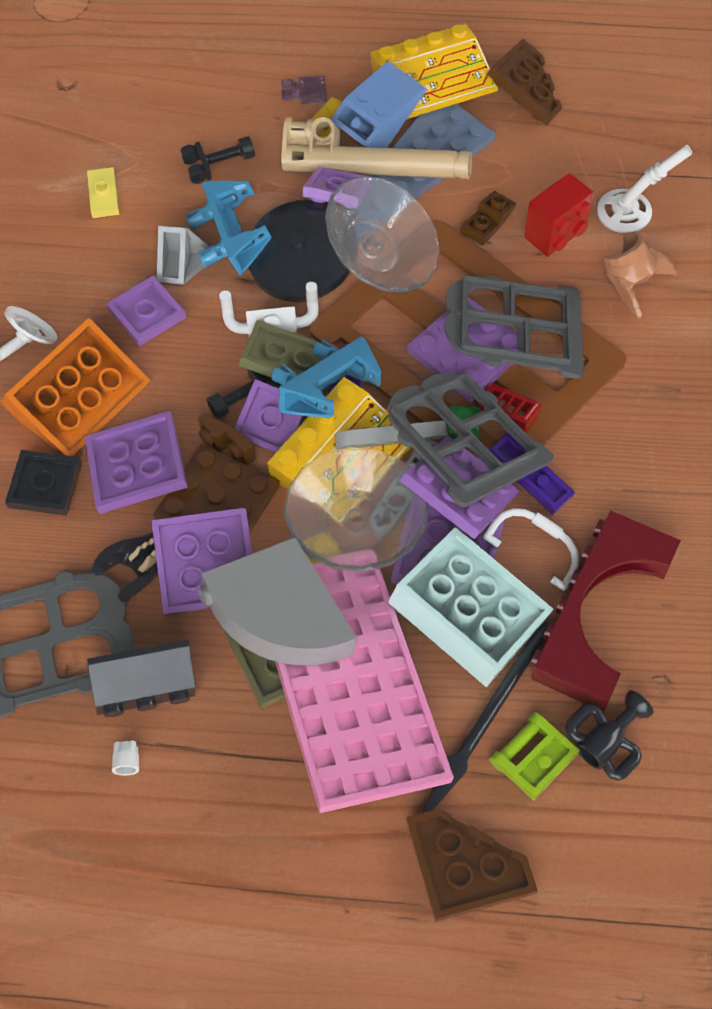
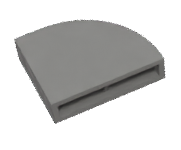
M295 537L201 574V588H198V593L205 607L210 606L223 629L236 642L249 651L269 660L291 665L327 664L354 655L357 637Z

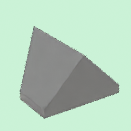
M159 225L157 280L161 283L184 285L205 267L198 251H202L209 246L188 228Z

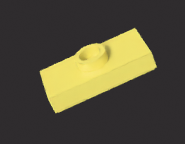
M114 167L87 171L92 218L119 215Z

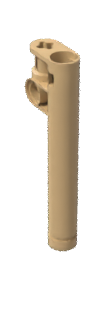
M286 117L283 127L281 164L283 171L314 172L320 166L363 175L434 178L458 177L459 179H470L472 152L340 146V130L329 118L320 117L318 119H308L307 122H294L292 117ZM325 127H331L329 136L321 138V131Z

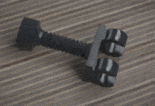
M249 136L238 139L236 147H229L226 150H221V152L219 150L208 155L204 154L200 142H196L195 145H186L180 150L184 164H194L188 168L189 177L193 184H199L206 179L207 181L212 179L210 164L218 163L220 160H228V158L237 157L238 155L242 156L244 160L255 157L254 148Z
M247 369L248 376L252 380L250 383L225 396L216 393L206 398L208 407L214 417L219 419L228 414L229 405L247 397L255 379L267 384L264 380V377L267 376ZM273 380L268 384L278 389L282 386Z

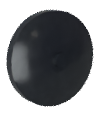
M312 200L288 202L269 211L253 228V230H256L265 225L272 238L248 267L256 284L264 292L279 300L289 302L307 301L306 284L308 282L316 283L318 298H321L339 287L348 277L355 264L357 242L352 225L341 211L330 204L314 202Z

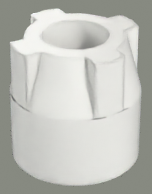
M117 741L114 743L112 755V772L114 774L127 776L139 772V753L135 741Z

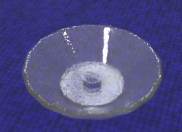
M361 176L344 181L330 195L325 213L328 239L341 263L360 281L381 291L407 293L424 286L436 272L440 253L436 228L424 207L405 189L386 179Z
M348 447L324 453L301 468L287 489L284 516L291 538L295 537L309 558L334 570L366 572L390 566L413 550L426 529L429 504L400 482L405 472L410 469L402 460L378 449ZM360 518L361 520L356 522L351 519Z

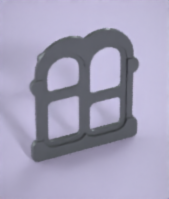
M465 275L463 279L456 281L449 287L445 298L449 314L445 321L444 330L448 341L458 351L473 358L483 359L489 366H500L503 362L558 370L561 376L579 379L582 377L584 365L580 291L577 288L559 286L556 289L503 281L500 277L493 275L486 278ZM476 289L501 292L503 294V314L475 309L468 302V294ZM520 294L560 301L562 304V323L517 316L515 314V296ZM475 323H490L514 327L518 331V350L477 345L468 337L467 328ZM537 330L560 334L563 337L564 357L532 353L530 351V331Z
M441 373L428 377L422 382L421 386H409L397 391L390 399L388 416L391 424L398 431L397 438L399 442L406 447L412 446L449 486L448 494L458 506L467 507L552 462L553 454L543 444L534 442L497 404L498 400L493 393L484 391L467 374ZM451 390H462L473 396L483 406L484 410L461 420L445 405L443 395ZM416 406L430 408L455 431L458 437L439 447H431L407 421L406 412ZM495 420L525 449L526 453L507 463H501L471 430L486 422ZM463 448H470L489 467L490 471L466 482L444 461V458Z
M66 571L56 575L55 581L0 595V610L37 600L44 601L50 624V630L46 634L0 645V718L13 714L16 707L78 690L82 694L93 692L89 672L66 679H59L57 677L52 648L56 644L85 636L97 635L109 642L111 654L134 650L133 632L129 624L124 620L126 602H121L118 599L121 589L113 580L101 574L83 573L73 576L71 572ZM80 589H87L96 593L100 599L98 614L91 621L84 624L65 627L58 603L59 596ZM37 651L44 677L43 683L33 688L8 693L5 688L1 666L2 661L7 657Z

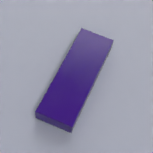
M509 433L505 434L489 448V451L501 463H507L526 453L525 449ZM548 466L517 481L552 515L575 494Z

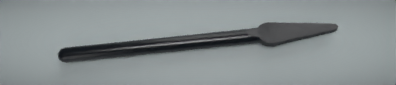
M544 620L533 633L457 753L447 758L454 776L452 783L433 787L423 813L432 811L466 773L468 769L467 760L529 665L535 651L543 643V636L550 623L549 621Z

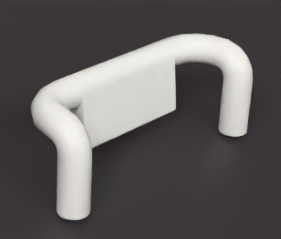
M314 282L306 284L307 313L301 317H296L295 306L246 311L247 322L240 323L234 318L230 292L222 291L219 295L223 320L227 328L237 334H249V337L257 320L290 332H297V329L311 325L318 316L317 285Z

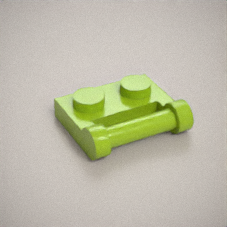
M534 712L527 719L528 724L500 752L495 751L489 757L490 763L498 771L504 773L533 801L571 763L580 751L537 712ZM537 733L542 734L545 738L515 766L510 760Z

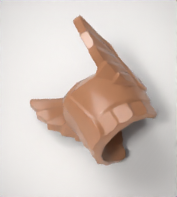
M634 231L624 234L623 252L620 255L604 256L603 259L606 264L605 273L618 291L623 303L639 319L642 317V313L633 291V286L646 282L654 274L677 276L678 271L674 268V263L668 260L667 255L660 254V251L647 246L641 234Z

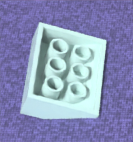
M456 527L397 584L388 601L391 606L485 687L493 681L554 610Z

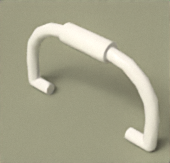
M518 508L501 512L488 527L483 536L484 539L498 548L502 541L494 537L493 534L506 518L523 516L532 520L531 523L554 538H560L567 545L571 553L572 563L563 581L555 576L550 580V583L559 589L567 590L575 569H578L579 554L573 540L563 532L564 529L538 512L535 514L526 509Z

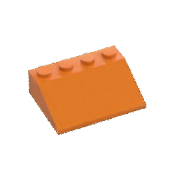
M88 318L4 395L0 403L22 425L59 454L74 456L86 444L85 436L99 432L151 380Z

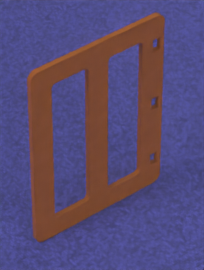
M432 220L315 319L310 325V335L320 343H322V339H325L333 346L339 341L348 345L362 336L351 325L380 300L388 301L423 329L428 328L447 310L405 280V278L434 253H440L470 276L486 278L493 275L500 277L503 281L528 283L444 222ZM490 290L494 294L499 296L501 299H503V294L501 292ZM520 294L515 296V309L527 318L562 323V308L552 300ZM582 322L583 359L587 361V364L584 366V373L581 378H572L560 390L554 391L520 365L513 364L494 381L500 387L532 398L542 404L540 415L526 432L534 442L545 445L625 366V354ZM548 332L563 343V337L560 334ZM364 337L381 369L380 386L377 387L375 384L370 383L389 399L402 388L421 386L422 382ZM443 399L445 405L450 409L451 404ZM416 406L407 411L419 423L444 421L435 411L427 407ZM479 427L478 439L489 450L497 440Z

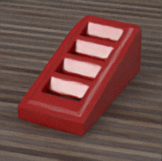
M492 383L484 390L497 396V404L501 400L506 402L502 409L525 433L540 415L542 404L532 398ZM478 401L474 403V407H479L481 411L484 410ZM511 405L515 407L512 412L508 411ZM520 411L525 412L523 416L519 415Z

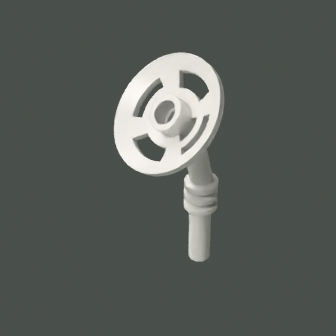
M685 145L663 162H656L654 166L644 171L645 175L630 189H615L604 194L597 206V215L602 224L610 230L619 233L637 232L646 227L652 216V207L647 198L641 193L650 184L654 185L662 177H666L669 170L692 155L690 147ZM638 199L644 204L645 212L639 210ZM605 204H612L611 208L614 215L611 218L605 211ZM636 218L638 219V221L634 223H620V221H632Z
M9 306L4 314L10 324L17 330V336L0 347V361L27 343H31L32 340L44 344H54L58 338L57 334L49 324L35 314L19 307ZM40 329L46 335V337L42 336L38 330Z

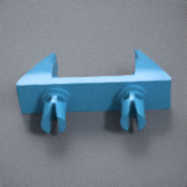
M248 181L203 182L202 186L208 200L206 205L185 215L192 230L214 219L221 238L217 245H212L202 251H198L201 256L200 259L205 268H208L222 258L228 257L237 273L242 275L272 238L265 225L253 231L242 232L236 213L233 210L244 199L255 193Z
M362 336L339 350L325 339H322V344L317 342L313 348L314 356L321 358V362L299 375L284 364H281V369L276 367L272 373V380L282 385L279 387V411L300 416L332 418L334 416V401L322 395L321 391L346 375L364 382L368 381L377 387L381 384V369L369 345Z

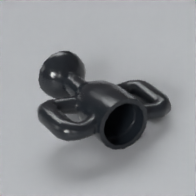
M632 690L628 691L625 695L626 709L615 720L608 721L597 705L586 703L581 705L567 719L565 725L567 735L578 743L576 747L580 750L579 755L593 768L598 770L603 768L607 776L616 781L626 779L640 764L642 758L640 748L624 737V729L636 717L639 719L649 718L654 713L650 703L642 695ZM590 715H593L597 726L586 735L578 732L577 729ZM619 747L629 751L630 754L614 769L611 758L616 754Z

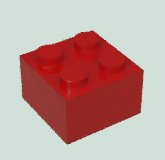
M570 172L529 201L524 238L546 257L556 250L561 251L568 241L575 236H581L586 231L589 212L592 208L593 191Z

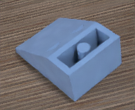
M387 61L345 97L331 120L364 147L387 148L427 89Z

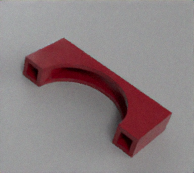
M611 510L605 521L599 519L593 532V536L597 539L593 546L587 544L580 560L585 564L581 571L575 569L568 584V587L573 589L569 597L562 596L556 609V613L560 614L556 623L550 621L543 636L547 643L543 650L537 648L530 663V666L534 668L532 680L584 704H595L603 713L621 673L605 664L589 646L581 625V605L596 586L615 576L634 573L647 574L664 579L681 542L677 538Z

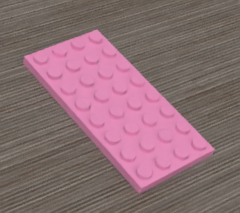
M375 553L313 563L314 569L357 637L354 655L335 662L320 665H291L275 661L319 813L452 783L453 773L394 607L388 603L390 596Z

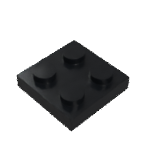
M21 450L5 500L7 507L67 516L82 464L80 457Z

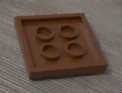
M201 444L184 468L188 488L168 493L154 512V517L158 520L246 508L250 533L279 489L280 482L261 471Z

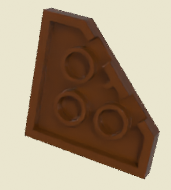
M522 39L491 67L487 75L493 79L497 86L506 90L517 103L527 108L538 121L543 122L547 126L557 116L562 106L560 100H556L552 92L555 90L550 74L544 71L543 65L545 60L543 55L525 39Z
M440 808L406 817L435 922L537 894L538 890L525 855L516 850L512 851L497 843L494 838L472 826L469 827L452 818L451 814Z

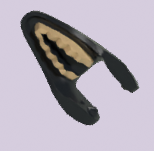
M153 532L114 543L105 548L94 561L92 571L96 575L105 573L117 564L130 567L138 575L139 578L120 590L118 599L121 602H127L158 575Z

